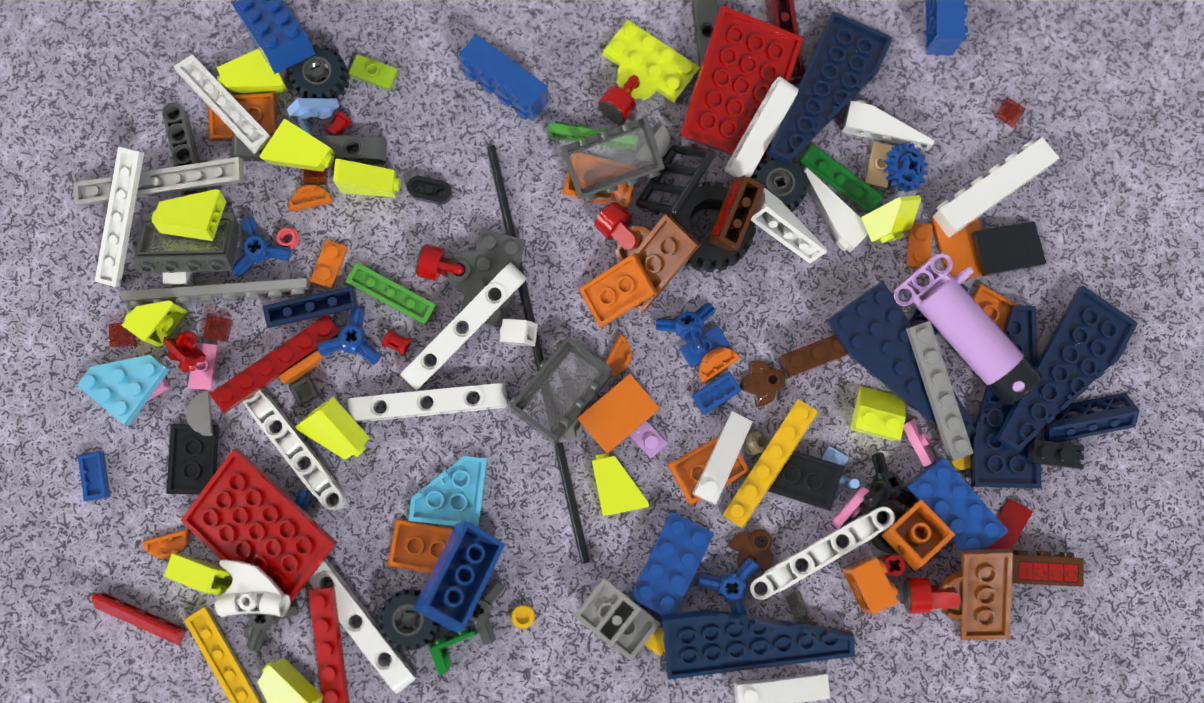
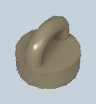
M755 430L747 434L743 443L745 453L749 456H754L764 452L766 449L765 438L759 431Z

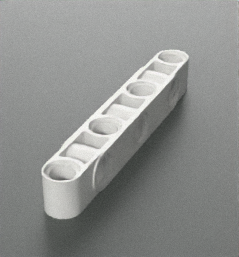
M510 262L400 375L416 391L420 389L526 281L527 277ZM494 287L500 289L502 293L501 298L497 301L490 297V291ZM460 321H466L469 324L467 333L459 331L458 323ZM429 353L436 356V365L427 363L426 356Z
M505 383L347 399L348 414L356 423L508 407ZM471 393H478L480 396V400L476 404L468 403V397ZM427 397L433 398L432 407L424 409L422 406L423 400ZM380 402H386V411L379 414L376 410L377 405Z
M260 389L244 400L243 404L247 407L248 412L320 503L329 510L343 508L346 504L345 493L264 389ZM280 421L282 429L280 432L275 433L273 430L274 424ZM305 457H308L311 464L304 470L301 462ZM333 493L339 496V502L335 506H332L329 502V498Z
M878 507L853 519L754 578L749 585L750 593L755 598L763 600L790 587L889 528L895 520L893 511L887 507ZM880 511L885 512L887 515L885 524H880L877 521V514ZM841 534L847 538V544L843 548L838 547L836 544V538ZM799 558H803L807 562L806 569L801 572L795 568V562ZM757 582H764L767 586L766 592L762 595H757L754 591V586Z
M326 558L309 580L313 588L324 587L323 582L326 577H330L333 580L339 622L389 687L396 694L400 693L417 679L415 672L398 650L391 647L392 644L384 640V634L381 635L379 631L381 628ZM355 614L362 618V625L360 627H356L352 623V618ZM383 652L391 655V664L386 665L381 661V654Z

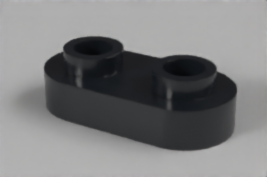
M414 176L408 181L407 190L410 196L416 200L443 205L452 198V189L445 181L423 176ZM417 186H423V190L421 192L415 191ZM438 191H445V195L443 197L437 196Z

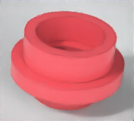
M290 227L281 229L276 236L279 246L289 247L290 249H294L300 240L298 232ZM291 235L292 240L286 243L284 241L285 237Z

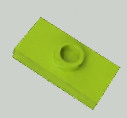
M357 54L349 71V76L391 91L399 71L397 68Z

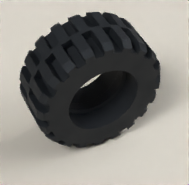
M709 181L703 182L701 187L697 185L679 214L676 216L671 215L700 244L699 248L685 263L687 266L689 263L694 265L693 269L698 271L701 268L706 269V272H713L714 269L723 271L728 266H734L744 257L756 233L755 223L750 221L739 250L725 251L718 246L703 244L695 238L690 229L691 219L698 211L704 209L720 211L729 188L723 187L722 182H716V185H711Z

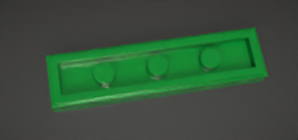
M813 143L798 161L867 213L872 212L884 197Z

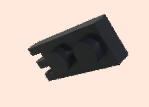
M1033 439L1029 441L1028 463L1084 469V464L1076 463L1077 460H1084V455L1077 454V451H1084V446Z

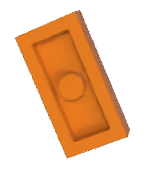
M913 223L912 229L908 231L907 268H919L931 258L933 224Z
M325 240L310 282L333 290L348 247Z

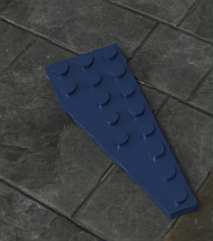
M833 11L798 86V94L786 113L767 155L785 164H789L877 75L893 37Z
M884 281L879 282L829 317L826 322L851 360L856 364H860L867 370L866 372L881 381L887 389L908 406L922 414L923 418L938 427L906 328L912 325L898 303H896ZM954 392L970 441L975 432V423Z
M1085 286L1078 287L1035 365V368L1042 374L1040 382L1029 393L1015 402L995 439L1013 451L1021 450L1038 434L1040 429L1054 420L1060 411L1066 409L1088 389V386L1095 379L1100 378L1107 368L1113 366L1119 360L1138 323Z
M1013 305L1009 309L1003 332L1035 366L1038 362L1036 306ZM987 385L975 422V432L970 439L973 454H970L971 487L1040 489L1041 465L1028 463L1029 442L1021 450L1013 451L995 439L1015 402L1010 405L1003 404ZM1040 430L1033 439L1040 440Z
M711 609L661 615L668 680L855 657V636L852 631Z

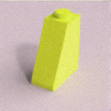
M258 49L216 67L220 74L217 77L219 83L224 88H227L231 94L285 93L289 91L281 73L274 74Z
M283 119L259 157L271 165L323 172L325 168H329L335 159V152L329 146L288 120Z
M342 159L335 160L333 182L341 193L395 198L396 191H400L401 179L398 178L395 170Z
M214 189L160 201L157 209L152 213V223L159 233L213 241L226 200L220 190Z
M334 397L307 414L295 426L298 431L344 460L352 455L355 457L359 456L366 449L364 445L370 439Z
M609 453L596 455V460H592L603 516L649 507L648 501L615 456L610 457Z
M171 554L164 574L166 578L209 594H224L233 581L232 575L222 566L180 554Z
M285 658L276 662H269L263 668V675L258 681L267 703H319L323 698V695Z

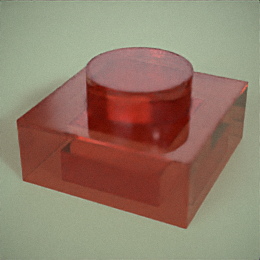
M1006 97L994 117L1013 128L1026 108Z
M325 168L323 172L304 169L303 183L305 185H328V168Z
M208 315L203 338L228 343L233 320Z
M123 323L109 324L110 347L136 346V335L122 326Z

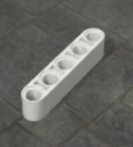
M780 76L773 82L728 161L725 172L734 178L745 175L749 178L751 177L799 91L797 87Z

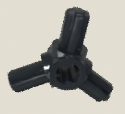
M882 452L873 454L872 461L876 475L873 476V481L870 484L871 490L864 495V504L874 507L880 500L885 501L888 499L889 501L897 500L908 508L912 507L916 502V498L902 489V482L897 474L888 471L884 454Z

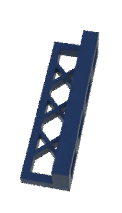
M1127 393L1071 403L1066 409L1056 415L1061 418L1060 420L1051 421L1045 425L1044 439L1050 442H1063L1136 427L1139 409ZM1123 401L1126 406L1119 407L1113 405V403ZM1097 406L1105 409V411L1098 412L1092 410L1091 407ZM1077 411L1083 413V415L1075 416L1069 414V412Z

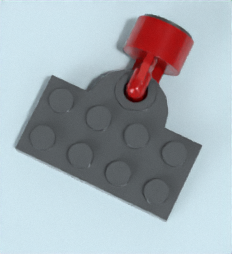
M481 229L476 251L466 250L458 253L452 259L445 258V248L425 244L420 249L415 273L417 277L436 282L440 274L448 276L450 284L454 289L464 294L462 311L510 262L519 270L526 240ZM492 288L490 297L496 301L501 298L502 293L500 289ZM512 295L487 319L485 324L497 327L502 326L503 319L507 317Z

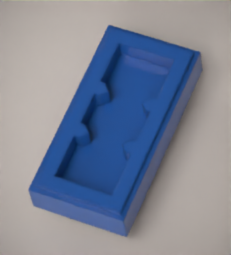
M718 325L701 336L705 345V350L701 354L693 353L689 343L679 349L690 368L701 363L703 357L709 351L717 347H727L730 345Z
M729 371L691 395V398L702 415H705L741 392L742 389Z
M104 451L77 455L84 502L111 497Z

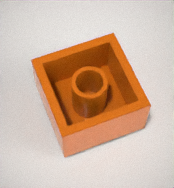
M920 499L881 536L914 570H917L952 539L955 533Z
M864 557L841 568L862 612L874 615L899 603L896 597L898 591L892 582L889 583L885 575L887 569L882 560L878 561L874 557Z

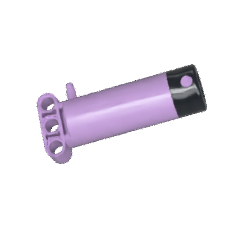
M942 252L937 253L896 287L894 292L896 303L902 306H908L913 303L1003 404L1010 405L1018 401L1040 382L1042 374L960 285L970 277L974 270L968 267L953 277L949 273L953 266L950 256ZM941 257L948 260V266L943 270H939L934 266L936 259ZM920 273H926L929 275L930 281L926 285H920L917 283L916 277ZM906 288L912 293L910 299L901 300L899 298L898 292L901 289Z

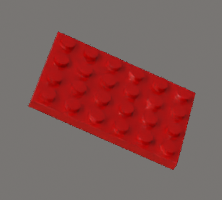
M722 5L713 27L679 136L732 155L773 82L779 76L788 82L790 81L803 37ZM767 147L766 151L764 152L762 158L760 159L758 165H759L761 162H762V163L764 162V159H765V156H766L768 147Z
M239 449L231 451L180 520L221 560L241 561L258 566L274 581L284 594L290 597V604L338 544L331 535Z

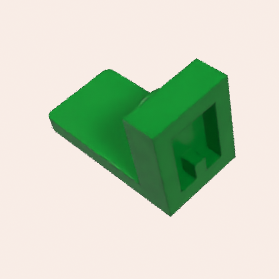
M467 627L464 631H457V637L448 640V637L444 636L434 640L435 645L431 646L429 650L439 676L450 671L449 666L452 665L449 652H444L443 648L477 635L476 629L471 631L470 627Z

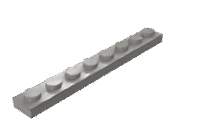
M234 157L141 172L136 198L245 182L243 159ZM113 177L74 182L75 205L87 206L109 202Z
M307 278L121 291V301L135 308L136 306L145 305V303L163 301L190 304V300L199 299V302L209 303L213 302V298L234 301L237 296H245V299H258L259 295L268 294V297L272 298L282 297V293L302 296L305 295V291H311V282Z

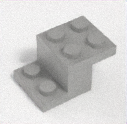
M605 578L602 579L574 615L577 620L610 647L613 646L630 661L633 660L661 624Z

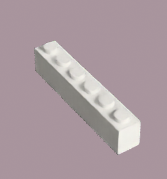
M1043 137L1036 142L1033 140L1029 141L1021 148L1023 150L1021 153L1017 154L1015 151L1005 159L1006 163L1000 166L998 163L988 171L989 175L987 177L979 176L971 183V188L968 190L962 188L954 195L955 199L950 203L948 200H945L936 207L938 212L932 218L935 219L948 238L1035 178L1059 159L1058 155Z

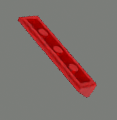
M1007 499L997 518L1008 532L987 549L1012 550L1033 511L1011 499Z
M95 593L91 597L94 608L176 645L181 644L187 631L179 625L107 593Z

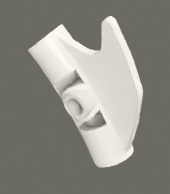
M221 560L219 562L220 566L226 569L233 578L229 589L216 598L215 609L219 616L226 617L250 613L276 616L286 615L290 606V597L284 594L274 581L258 566L233 560Z

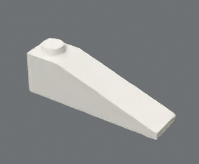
M850 101L846 107L842 127L843 133L893 144L914 143L915 148L920 147L921 150L928 151L934 145V140L877 107L867 104L865 101Z
M806 168L802 174L806 173L808 177L805 181L808 182L807 190L830 232L837 240V246L843 251L848 250L851 252L868 235L863 220L815 174Z
M764 188L751 221L809 264L825 254L827 249L779 198Z
M731 411L692 495L712 505L717 503L753 421Z
M828 674L734 682L736 703H802L830 699Z

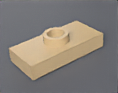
M875 141L872 143L865 182L868 185L887 189L889 180L886 178L889 173L884 172V169L887 168L884 160L889 159L886 153L892 151L891 147L893 145Z

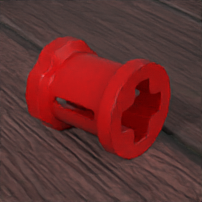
M336 110L334 113L335 117L328 126L325 125L324 130L330 135L341 136L346 127L353 122L345 114Z
M391 328L383 339L382 347L394 349L399 352V355L404 356L412 342V338H405L395 333V330Z
M884 555L880 559L887 569L885 575L899 576L905 570V562L898 555ZM889 561H895L893 564L896 567L895 570L889 569L891 567Z

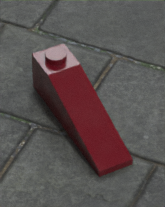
M765 0L769 24L799 35L794 0ZM801 46L791 74V78L797 76L801 78L790 80L789 83L791 84L800 83L805 73Z

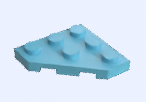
M145 355L91 366L77 386L123 425L129 426L170 371V368L155 356Z
M463 456L448 470L444 471L425 488L411 497L408 521L450 526L468 521L479 528L488 459Z

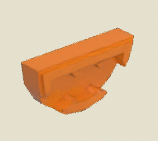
M315 184L304 185L298 188L297 192L289 200L288 211L294 212L334 202L330 193L324 188Z
M621 334L605 361V364L612 368V376L623 373L630 365L632 358L631 346L628 340Z
M717 347L709 351L699 365L698 374L701 381L705 384L739 360L740 356L727 347Z
M318 351L312 353L280 374L279 379L283 384L292 383L300 379L319 365L322 361V356Z
M189 529L141 542L144 549L152 556L159 559L170 558L171 554H180L186 547L189 540Z

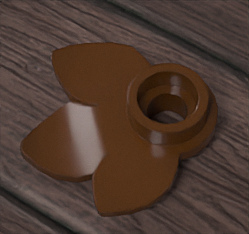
M754 361L749 363L752 374L747 375L742 380L740 388L747 393L755 394L756 406H765L775 399L776 391L784 386L785 376L779 369L770 368L766 362ZM772 375H775L778 379L775 384H771L769 381Z
M756 529L750 534L741 532L735 535L729 542L728 547L739 552L737 556L738 568L748 558L753 559L764 571L768 570L773 562V554L770 550L772 539L770 534L763 529ZM758 536H761L764 539V543L762 545L756 544V538Z

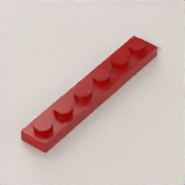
M325 315L209 393V396L222 413L225 414L274 381L280 374L319 350V343L336 338L338 333L341 332L328 315Z
M335 587L311 588L308 590L323 703H350Z

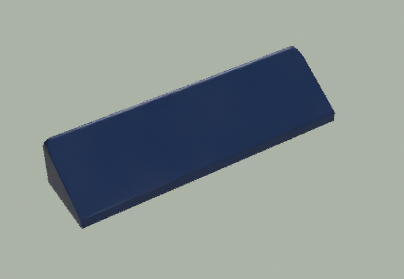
M349 286L265 305L263 310L267 328L356 309L358 308L356 288Z

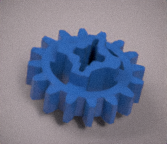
M905 142L891 147L892 151L886 153L889 159L884 160V163L887 164L884 172L889 173L886 179L892 180L891 186H898V191L904 190L909 192L920 188V184L925 183L923 176L928 175V172L924 170L928 163L923 161L926 155H920L921 148L914 149V143L908 144Z

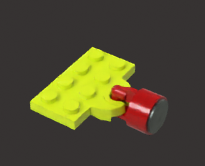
M627 20L603 50L602 55L619 66L617 72V84L619 87H609L598 102L599 109L612 122L625 123L636 108L634 99L646 100L657 91L675 103L697 74L700 67Z

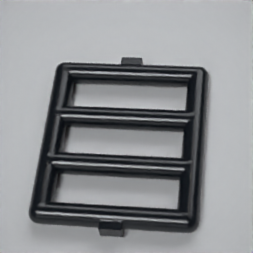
M691 144L690 147L673 145L662 160L665 169L659 170L661 175L649 180L635 203L636 206L647 209L655 215H659V213L678 215L715 158V151L700 148L696 144ZM677 154L703 158L697 168L671 164ZM665 172L691 176L685 187L659 182ZM654 190L679 195L673 206L648 201Z

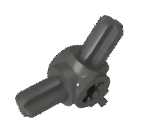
M493 579L477 602V604L482 605L480 608H484V612L480 613L479 616H475V612H473L469 619L472 625L476 624L484 645L496 640L489 619L492 618L490 611L494 608L492 603L504 589V585L497 579Z
M293 601L286 615L266 614V620L262 621L260 620L262 614H247L250 617L249 625L252 627L246 648L250 651L258 652L266 631H270L272 625L278 624L280 619L299 614L298 603Z

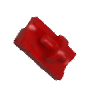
M187 330L179 332L177 338L164 337L163 343L169 348L167 356L171 360L180 361L178 368L182 372L195 371L197 363L205 362L206 355L196 346L197 336L194 332Z

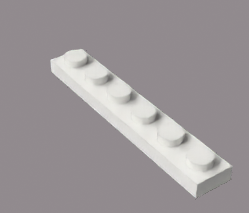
M193 54L174 66L176 72L253 154L268 144L271 136Z
M118 147L95 277L96 282L113 287L121 286L144 152Z

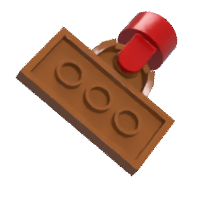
M612 202L598 213L594 226L608 240L615 239L618 242L615 252L620 261L636 253L658 292L636 306L641 313H644L699 248L700 244L670 214H664L653 229L642 225L630 227L632 215L619 202Z
M962 550L961 572L950 574L939 585H930L928 577L906 578L903 582V600L906 611L909 614L931 613L932 609H942L946 616L952 619H960L961 640L1010 639L1012 550Z

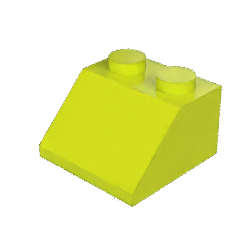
M920 195L899 197L862 216L861 218L871 241H881L883 244L891 240L895 242L904 238V233L912 229L921 202Z
M171 301L136 306L134 310L127 313L122 326L144 342L161 348L164 344V337L171 335L188 311Z
M860 386L850 430L890 441L901 440L906 419L905 402L894 394Z

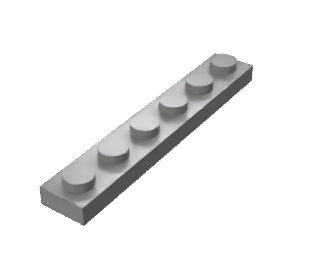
M925 321L906 328L948 459L954 461L973 454L931 321Z

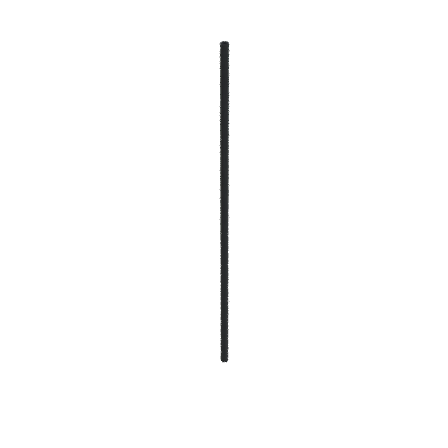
M489 145L487 146L506 235L516 237L496 146ZM521 260L519 271L524 274V269ZM525 281L519 287L525 319L536 323L527 282ZM537 331L535 347L532 346L538 372L544 357ZM548 380L541 390L552 432L558 424V419ZM558 442L554 447L580 562L584 564L590 562L564 445Z

